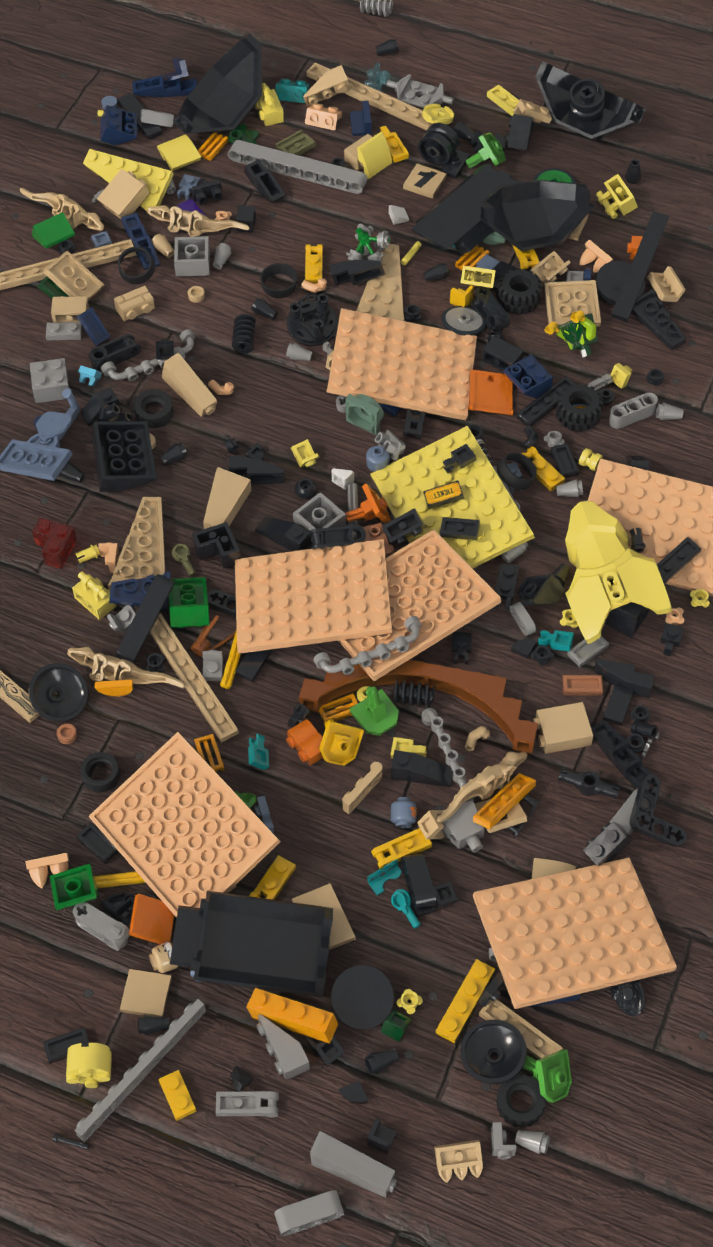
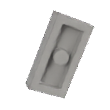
M80 322L47 323L46 340H81L82 324Z

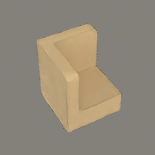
M429 810L417 822L426 839H442L445 836L442 831L444 828L443 824L437 822L438 816L444 810Z

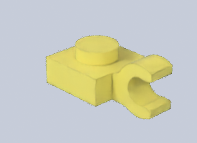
M396 737L393 739L390 754L392 759L394 750L416 753L426 757V746L414 745V740Z

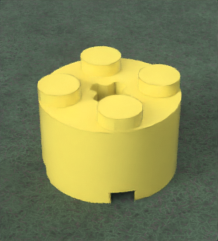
M82 1043L68 1048L67 1083L85 1084L86 1088H97L98 1083L110 1081L112 1054L108 1046L100 1043H89V1047H81Z

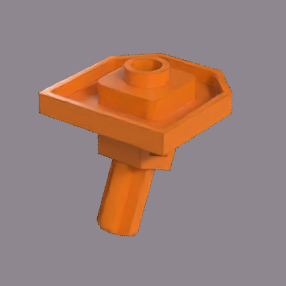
M364 484L362 488L367 496V500L360 504V508L346 512V521L352 522L361 518L368 521L378 517L384 524H387L391 521V517L386 509L388 507L387 502L383 497L380 498L367 484Z

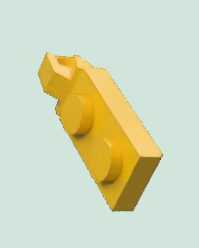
M387 126L380 127L388 143L393 162L409 158V153L396 132L390 133Z

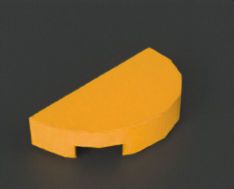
M133 680L95 682L94 688L104 695L125 696L133 690Z

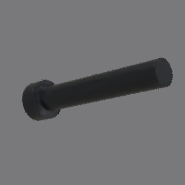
M55 1132L53 1136L54 1142H63L85 1150L89 1148V1144L60 1136L59 1133Z

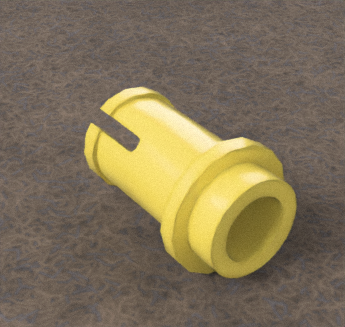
M90 545L91 547L75 553L77 558L85 555V557L78 559L80 564L95 557L97 559V556L101 555L97 545Z

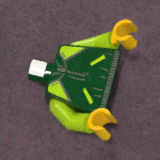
M574 311L570 316L571 321L560 325V328H557L556 322H550L544 330L547 334L552 335L555 332L558 337L567 343L571 351L580 348L583 358L592 355L590 344L598 340L597 326L594 323L592 313L584 315L583 311Z

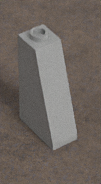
M319 1131L310 1151L311 1165L385 1198L388 1192L392 1193L397 1183L395 1170Z

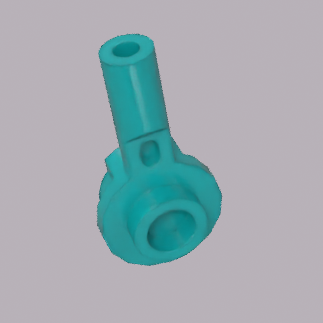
M405 889L396 890L391 897L392 905L398 911H403L414 929L419 927L421 924L410 907L411 896L409 892Z

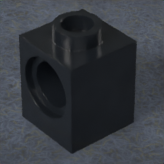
M239 205L236 221L248 225L250 229L236 228L237 231L253 233L256 222V209L254 206Z

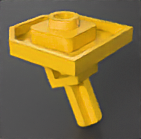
M333 719L325 721L326 729L319 750L324 761L345 766L356 758L364 730L334 722Z

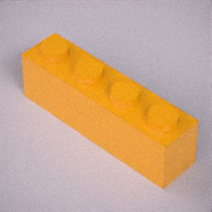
M257 988L254 989L246 1006L251 1017L259 1020L258 1015H263L278 1027L329 1044L338 1026V1022L331 1012Z

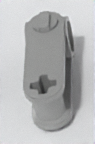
M86 902L74 906L73 915L80 928L116 951H119L127 944L128 938L131 935H129L130 929L126 925L114 920Z

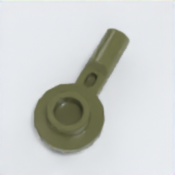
M177 544L172 549V557L174 560L183 563L190 577L195 576L196 572L188 559L190 557V549L185 544Z

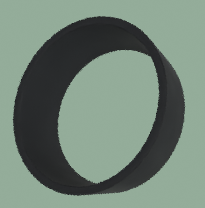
M130 247L124 250L118 259L119 274L124 281L130 284H142L148 281L154 274V259L144 248ZM132 252L147 254L150 258L149 268L139 276L125 274L121 270L120 265L126 255Z
M276 263L269 265L260 275L262 288L271 297H287L296 288L297 273L294 268L287 264ZM275 274L287 275L294 281L290 287L283 290H274L264 284L267 278Z
M518 452L508 453L497 464L499 477L508 486L517 490L528 489L537 474L534 463L528 457ZM506 460L515 461L522 465L529 473L530 479H523L514 475L507 467Z

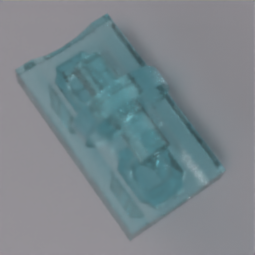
M380 62L375 63L374 69L367 70L369 80H365L364 85L381 92L382 84H386L388 80H391V74L387 70L381 71Z

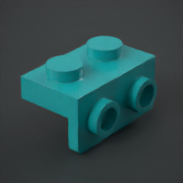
M281 79V81L276 83L275 92L279 101L305 103L303 96L310 89V84L303 80L290 82V79Z

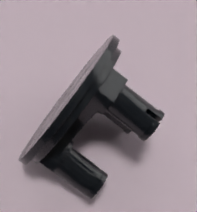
M324 293L318 295V301L310 300L299 304L294 302L290 305V312L287 317V330L290 336L302 345H322L330 341L337 332L338 318L335 311L328 305L329 297Z

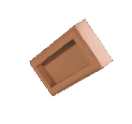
M563 675V695H603L602 675Z

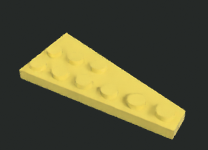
M89 149L83 162L87 168L108 183L113 180L121 169L126 172L131 171L137 180L142 179L147 184L146 188L150 191V194L140 204V207L148 211L149 207L160 206L174 175L170 170Z

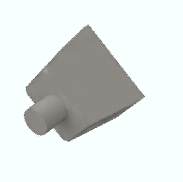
M473 800L461 805L450 818L442 822L444 826L442 831L458 849L468 845L472 852L475 853L483 848L479 839L484 837V826L473 822V816L478 812Z

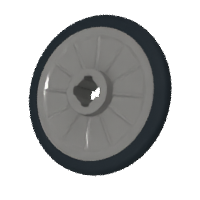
M454 306L448 308L442 314V323L445 328L459 335H476L481 333L486 326V322L471 307Z

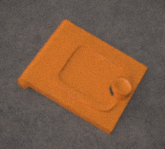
M471 369L469 410L513 416V382L505 374Z

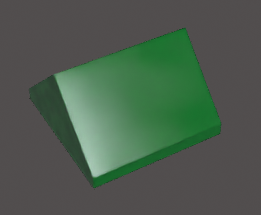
M63 212L33 225L32 237L45 249L75 236V232Z
M90 864L50 875L56 910L93 900L99 896Z

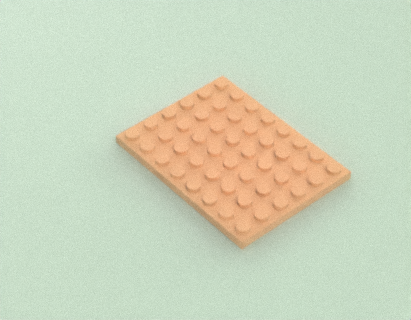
M341 308L327 393L342 396L364 394L374 399L377 403L466 421L469 406L470 370H473L477 336L459 335L449 330Z
M600 459L588 501H593L605 512L618 519L629 535L630 542L628 547L630 549L632 545L630 530L634 528L637 535L636 528H641L643 542L646 544V547L639 554L648 558H654L656 565L684 539L689 537L701 548V552L665 584L691 591L704 589L710 596H713V487Z
M433 529L386 558L393 633L339 640V642L354 658L361 651L369 652L376 649L381 643L388 644L399 636H409L411 632L407 631L404 622L411 616L419 618L422 624L419 629V637L408 644L409 649L400 653L397 649L390 651L391 656L388 659L381 660L377 656L372 658L373 662L370 666L362 667L370 678L376 681L500 604L501 597Z
M384 539L235 560L237 650L239 654L393 633Z
M179 732L89 815V818L176 918L179 905L200 908L201 898L206 899L207 891L228 893L281 842Z
M630 858L473 893V899L514 1009L672 972L677 968Z

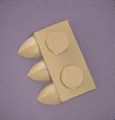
M479 1140L434 1146L437 1170L442 1180L446 1183L451 1178L452 1169H454L456 1176L460 1180L465 1178L468 1167L476 1178L480 1176L483 1162Z

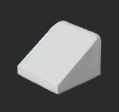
M389 205V215L393 225L409 221L405 208Z
M333 468L332 482L347 490V485L354 483V472Z

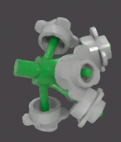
M362 223L358 224L355 238L360 243L356 250L350 249L349 253L346 252L348 260L368 259L382 261L381 257L385 254L381 255L380 253L390 244L388 231L379 232L376 237H371V233L374 230L373 227L364 226ZM371 241L374 242V247L378 248L375 253L369 245Z

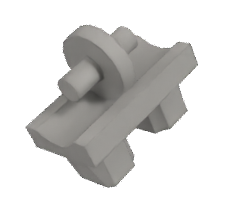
M387 430L386 433L379 432L375 438V442L379 446H383L385 452H388L395 461L398 460V455L403 454L406 449L405 443L390 430Z

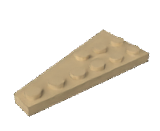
M389 244L380 253L381 255L385 254L381 257V264L385 275L368 280L357 312L404 321L399 245Z
M161 497L142 498L130 533L119 556V561L108 584V589H111V582L133 578L141 579L149 575L156 576L157 574L162 575L165 573Z

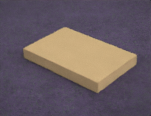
M68 251L63 253L43 272L69 297H87L89 301L104 288V284Z
M331 884L292 899L293 903L333 908L329 950L355 940V935Z

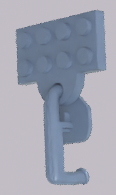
M67 388L62 392V396L67 399L71 406L66 414L52 411L46 412L36 423L38 430L36 435L32 436L27 442L12 439L0 455V471L52 481L56 479L72 456L69 449L60 448V440L80 412V407L71 389Z

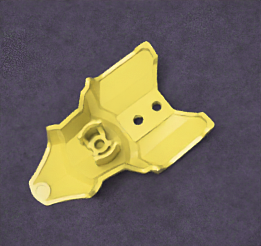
M593 501L579 502L571 510L568 532L565 539L569 561L572 565L576 566V572L570 589L565 594L577 624L588 644L601 637V630L612 609L633 602L653 610L657 615L672 611L667 591L654 558H648L631 550L628 547L630 542L629 535L618 519L605 512ZM614 579V580H613V583H614V584L611 585V583L609 582V580Z

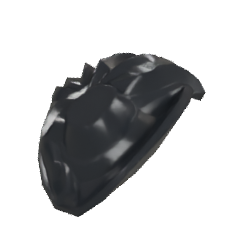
M638 980L611 986V997L616 1001L622 1012L633 1017L641 1014L644 1008L645 997L641 983Z

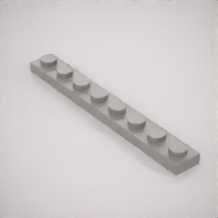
M199 999L194 1003H190L185 1008L184 1014L170 1024L169 1030L155 1040L154 1046L140 1056L139 1062L134 1068L130 1067L125 1072L120 1083L114 1084L109 1089L105 1099L98 1101L94 1105L91 1114L78 1122L77 1129L75 1130L78 1138L85 1143L206 1012L204 1003Z

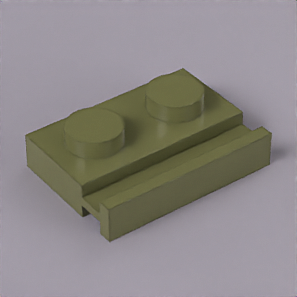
M302 130L276 143L277 150L299 156L316 147L315 141L306 133L304 134Z

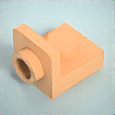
M110 542L99 543L98 548L101 557H105V565H108L110 573H113L120 556L117 543Z

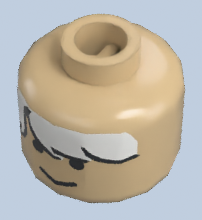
M171 942L153 947L149 958L154 971L158 970L160 973H166L179 967L178 965L170 964L173 945Z

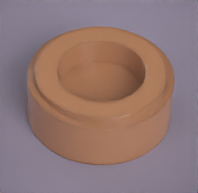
M72 724L61 725L57 729L58 740L63 744L73 743L77 738L76 728Z

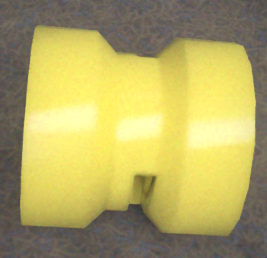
M585 448L580 456L579 465L588 466L590 470L596 472L600 459H603V455L592 453V450Z

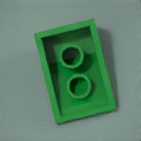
M206 577L170 579L175 582L169 595L171 627L184 628L186 626L202 627L209 625Z

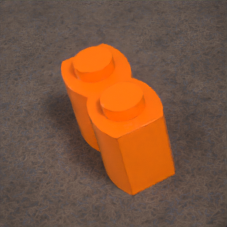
M305 719L287 731L286 741L292 749L295 748L298 751V756L303 763L307 762L311 766L323 758L319 750L323 737L309 720Z

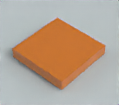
M138 893L135 895L129 935L160 945L170 942L174 914L161 900Z

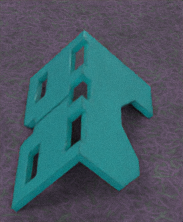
M398 859L386 865L383 870L379 869L367 876L368 884L376 895L385 891L382 888L385 881L399 878L402 871L398 867Z

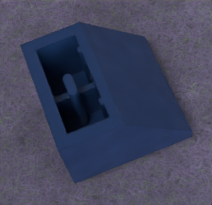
M107 105L101 117L100 141L118 145L136 139L137 114Z
M532 354L503 370L504 374L524 395L538 398L552 387V375Z

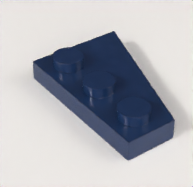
M171 571L165 572L162 576L170 579ZM149 575L141 579L133 578L111 582L109 603L140 606L155 576ZM168 598L162 609H167Z

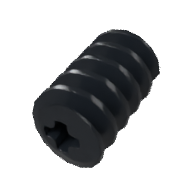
M241 314L234 320L232 347L239 353L246 354L253 350L256 323L254 316Z
M396 678L393 693L394 701L398 703L402 699V704H406L409 700L411 706L417 701L418 707H421L425 702L427 709L433 703L436 685L430 690L428 683L424 688H422L421 682L414 687L412 680L409 685H406V679H403L402 683L399 684L398 678Z

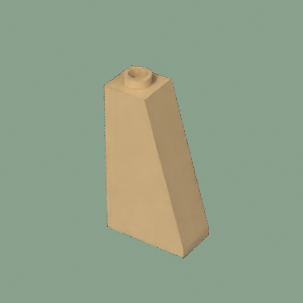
M177 353L164 361L162 379L201 417L213 413L216 409V398L183 357Z
M217 468L203 521L204 529L225 522L230 526L252 491L250 479L222 468Z

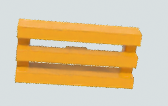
M214 132L197 151L202 158L211 161L227 144L228 137L225 136L223 138V135H217V132Z
M477 245L456 261L455 267L462 271L463 266H468L469 264H471L469 267H476V263L486 254L489 255V251H484L483 247L479 248V245Z
M354 693L324 704L319 708L318 712L324 722L329 719H333L336 722L352 716L349 710L358 704ZM353 701L352 703L342 706V704ZM336 707V709L328 711L326 713L324 712L326 710Z
M210 734L194 739L198 754L205 760L200 743L203 742L211 768L216 773L218 770L224 771V765L214 735ZM207 740H211L219 765L214 764Z

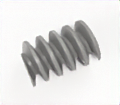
M361 0L360 11L362 13L366 11L367 14L372 12L373 15H376L378 12L379 16H382L384 13V17H388L393 9V0L389 2L388 0Z

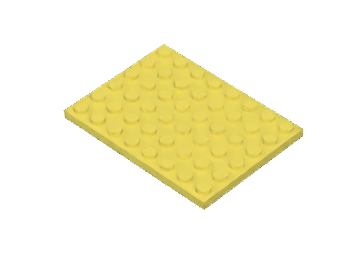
M468 426L387 465L382 470H377L370 474L395 519L414 508L421 516L426 528L415 537L413 535L407 537L406 539L409 544L433 529L440 535L443 517L480 520L477 540L442 537L472 569L534 538L532 530ZM467 444L476 455L477 460L462 469L456 466L452 472L447 474L443 468L445 467L443 461L451 458L452 451ZM459 481L464 499L428 509L423 491Z

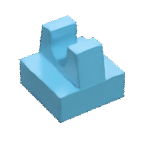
M80 365L79 382L85 384L86 379L89 378V385L94 387L96 382L101 379L102 373Z

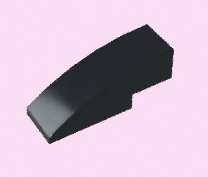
M259 159L245 166V175L269 202L273 203L285 197L286 194L270 170H266Z
M350 260L329 265L336 286L349 281L356 285L385 275L381 261Z
M229 456V471L250 479L251 484H284L283 469L254 458Z
M596 658L594 672L602 675V679L613 686L618 685L634 690V695L645 698L650 697L654 675L634 672L635 665Z

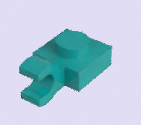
M257 733L256 739L249 738V765L266 770L269 768V750L264 748V736Z

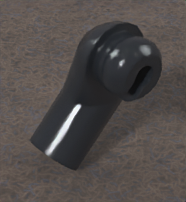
M529 425L524 428V432L528 436L527 440L524 441L527 449L532 446L535 447L539 441L537 433Z

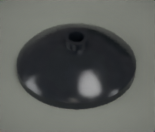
M52 663L42 667L34 674L29 684L28 694L33 709L41 717L53 722H63L74 718L82 711L87 701L88 689L85 679L78 670L67 664ZM53 691L58 693V698L53 697Z
M495 1019L482 1021L474 1025L465 1034L461 1043L460 1055L464 1068L474 1079L486 1084H501L513 1079L522 1070L526 1061L527 1049L525 1040L516 1027L508 1022ZM497 1055L499 1057L496 1060H492L491 1056Z

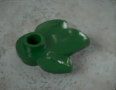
M240 124L230 132L228 140L231 144L236 140L256 144L255 140L259 135V131L247 130L245 124Z

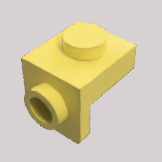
M308 439L291 447L300 467L314 465L316 463L315 460L319 457L318 453H314Z

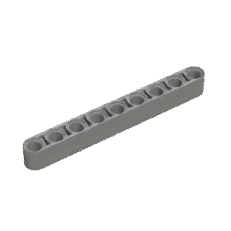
M236 140L228 152V157L234 162L248 165L259 159L266 170L269 169L272 172L355 194L362 192L368 180L366 174L360 171L241 140Z

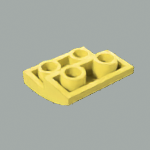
M382 132L357 147L358 159L363 163L364 174H366L368 179L392 164L390 149Z
M186 134L157 146L163 160H166L171 171L201 160L199 152Z

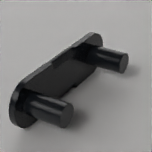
M528 794L524 798V801L533 806L532 810L527 816V820L536 808V806L538 805V803L540 802L541 798H539L537 801ZM526 822L522 823L520 827L514 825L507 828L515 833L513 838L517 836Z

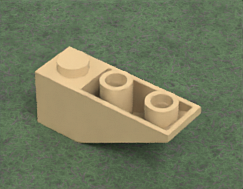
M342 65L328 70L303 96L307 107L350 89L349 81Z

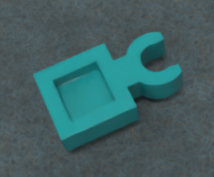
M545 630L540 632L541 638H538V645H551V649L570 652L574 640V632L555 630L554 634H550V632Z

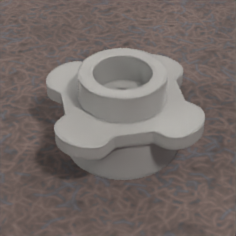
M550 431L544 436V440L548 442L549 447L565 443V440L562 439V434L558 431Z

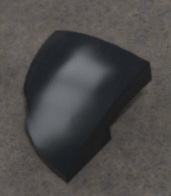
M136 891V895L139 893L151 898L161 900L158 896L154 894ZM120 892L102 900L101 905L116 921L123 923L130 929L135 894L125 895V892Z

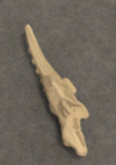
M20 188L21 193L26 197L50 204L53 207L52 213L54 216L63 212L72 229L83 223L90 229L103 231L104 224L101 223L100 217L96 213H88L77 202L68 198V196L53 192L32 193L24 188Z
M166 205L149 207L147 211L150 216L160 221L170 222L167 227L170 232L183 230L187 231L190 237L231 227L244 230L250 229L248 225L237 221L212 220L197 210L191 212L182 210L177 206L169 209Z
M89 647L69 648L67 652L68 656L79 664L92 668V673L89 676L93 681L132 679L133 684L164 682L181 688L185 687L182 681L167 674L142 670L130 661L102 653H95Z
M510 751L503 758L502 762L493 766H487L482 773H478L475 778L470 779L467 784L460 788V791L454 796V800L449 804V807L438 816L437 822L442 823L450 818L466 800L476 796L482 800L488 799L492 796L494 790L498 788L503 789L510 782L509 779L514 770L526 760L527 753Z

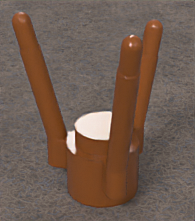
M218 615L214 617L209 625H205L197 640L191 646V650L199 657H203V651L216 650L235 636L236 632L227 636L213 647H209L211 643L206 637L218 620Z

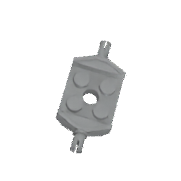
M410 74L399 80V82L388 80L386 83L387 87L395 88L398 100L424 108L429 104L440 105L443 102L452 105L454 98L444 95L442 83H440L439 87L411 80Z

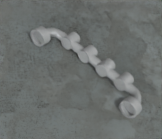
M186 329L180 334L182 342L187 345L182 348H174V355L179 353L185 359V354L192 350L195 335L191 329ZM145 360L139 366L126 368L122 373H116L117 368L113 362H106L102 365L101 370L105 376H110L115 380L128 378L129 381H135L138 378V373L144 371L146 375L154 372L153 367L160 365L163 368L164 361L166 360Z
M411 616L404 622L407 631L411 632L409 636H399L388 644L381 643L374 650L369 652L361 651L356 657L351 659L344 658L336 665H330L329 655L322 652L314 657V663L318 669H323L328 673L343 671L345 675L351 674L354 671L353 666L361 663L362 667H368L373 662L372 658L379 656L381 660H386L391 656L390 651L397 649L400 653L409 649L408 644L419 637V629L422 624L417 616Z
M427 708L422 712V722L427 726H431V730L437 734L438 746L445 752V761L452 768L453 780L461 788L467 784L465 769L459 766L458 753L452 750L450 746V735L444 733L443 719L437 716V712L434 709ZM473 797V798H470V799H468V800H466L463 804H465V803H467V802H469V801H471V800H473V802H474V797Z

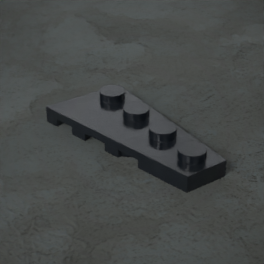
M654 289L636 299L631 313L671 351L685 343V336L677 324L673 323L670 313L666 312L662 301L656 297Z

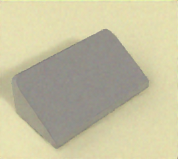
M141 109V122L167 127L173 126V114Z

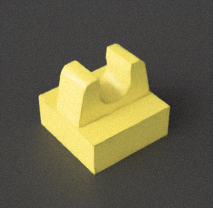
M620 363L614 365L611 372L613 382L621 389L626 387L632 374V369L628 366H622Z

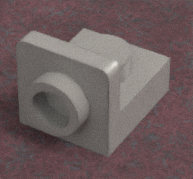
M126 605L117 615L110 613L107 615L110 621L109 625L114 631L126 634L137 613L134 606Z
M203 651L202 676L205 681L222 680V651Z
M493 1122L491 1127L492 1156H498L499 1159H509L511 1156H515L516 1145H503L506 1144V1130H502V1122Z

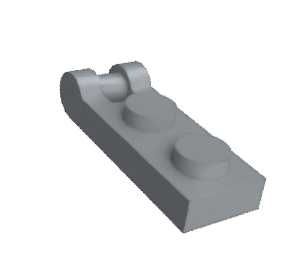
M273 1091L216 1092V1116L277 1117L279 1109L276 1107V1102L279 1101V1093ZM261 1101H267L268 1106L261 1107Z

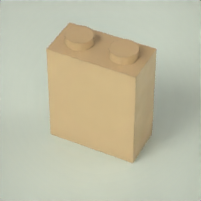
M121 169L98 196L97 200L121 219V217L133 214L150 194V191L146 188L147 184L142 179L137 180L131 171L126 172Z
M583 702L536 711V718H533V722L538 723L539 746L543 747L545 754L592 745L593 733Z

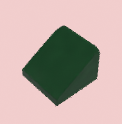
M393 1009L385 1019L381 1032L399 1042L411 1024L412 1019Z

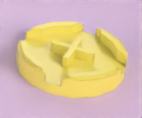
M429 104L424 107L422 117L432 124L443 123L448 125L453 122L454 113L447 106L443 108L439 104Z

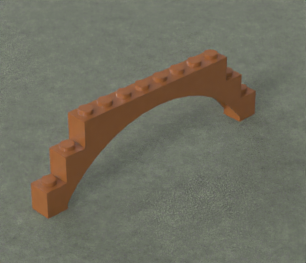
M408 660L376 681H373L359 664L353 666L354 671L348 675H345L343 671L336 673L326 672L324 682L304 678L300 691L299 702L310 711L318 712L319 708L324 704L345 694L357 691L361 687L395 685L396 678H398L399 684L402 683L403 679H406V685H409L411 680L414 682V686L421 682L422 687H425L428 683L429 688L432 689L436 685L435 690L458 697L485 713L506 734L513 744V750L531 754L533 752L538 723L529 720H519L522 700L504 697L507 678Z

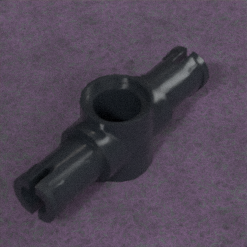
M562 768L558 781L575 785V788H578L585 796L602 794L617 799L620 790L619 786L603 782L593 771L580 772L578 774ZM585 782H590L593 785H587Z

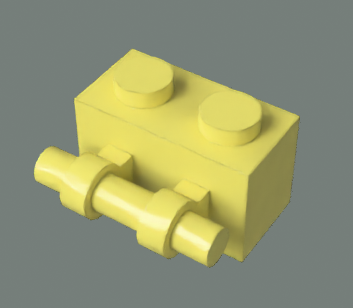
M262 83V96L255 103L256 110H259L260 120L264 121L265 126L284 122L283 108L275 90H270L266 83Z
M619 174L604 182L607 190L606 193L603 194L602 191H599L596 194L599 203L605 207V212L612 219L618 216L616 213L617 209L625 216L638 207L634 196ZM611 198L614 201V203L612 204L609 203V199Z
M83 571L78 574V578L81 581L72 587L74 598L101 620L117 607L116 604L109 603L110 589L107 590L98 578L94 579L90 574H86Z

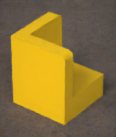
M470 285L466 291L460 288L458 290L452 288L450 291V304L454 306H468L474 296V286Z

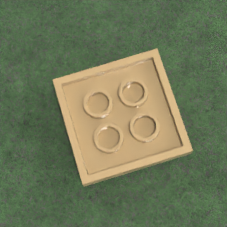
M596 280L544 283L548 325L550 322H556L557 328H560V325L571 321L570 316L574 311H583L584 315L592 313L596 326H601Z

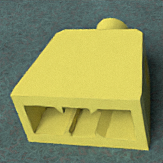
M463 266L461 283L491 289L494 285L496 270Z

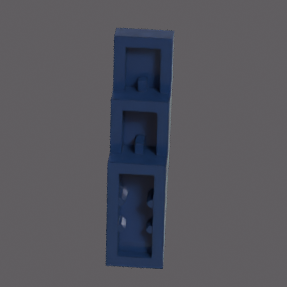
M163 75L133 81L132 87L134 95L176 97L189 95L198 82L196 78L181 81L180 78L164 80Z
M134 213L121 217L122 224L133 246L147 250L154 259L155 267L159 266L160 261L149 235H147L143 224L140 222L138 214ZM136 252L144 270L148 269L150 265L149 256L143 252Z

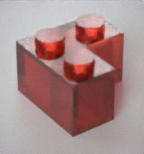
M40 517L32 531L35 544L43 546L41 552L45 564L62 569L77 541L74 527Z

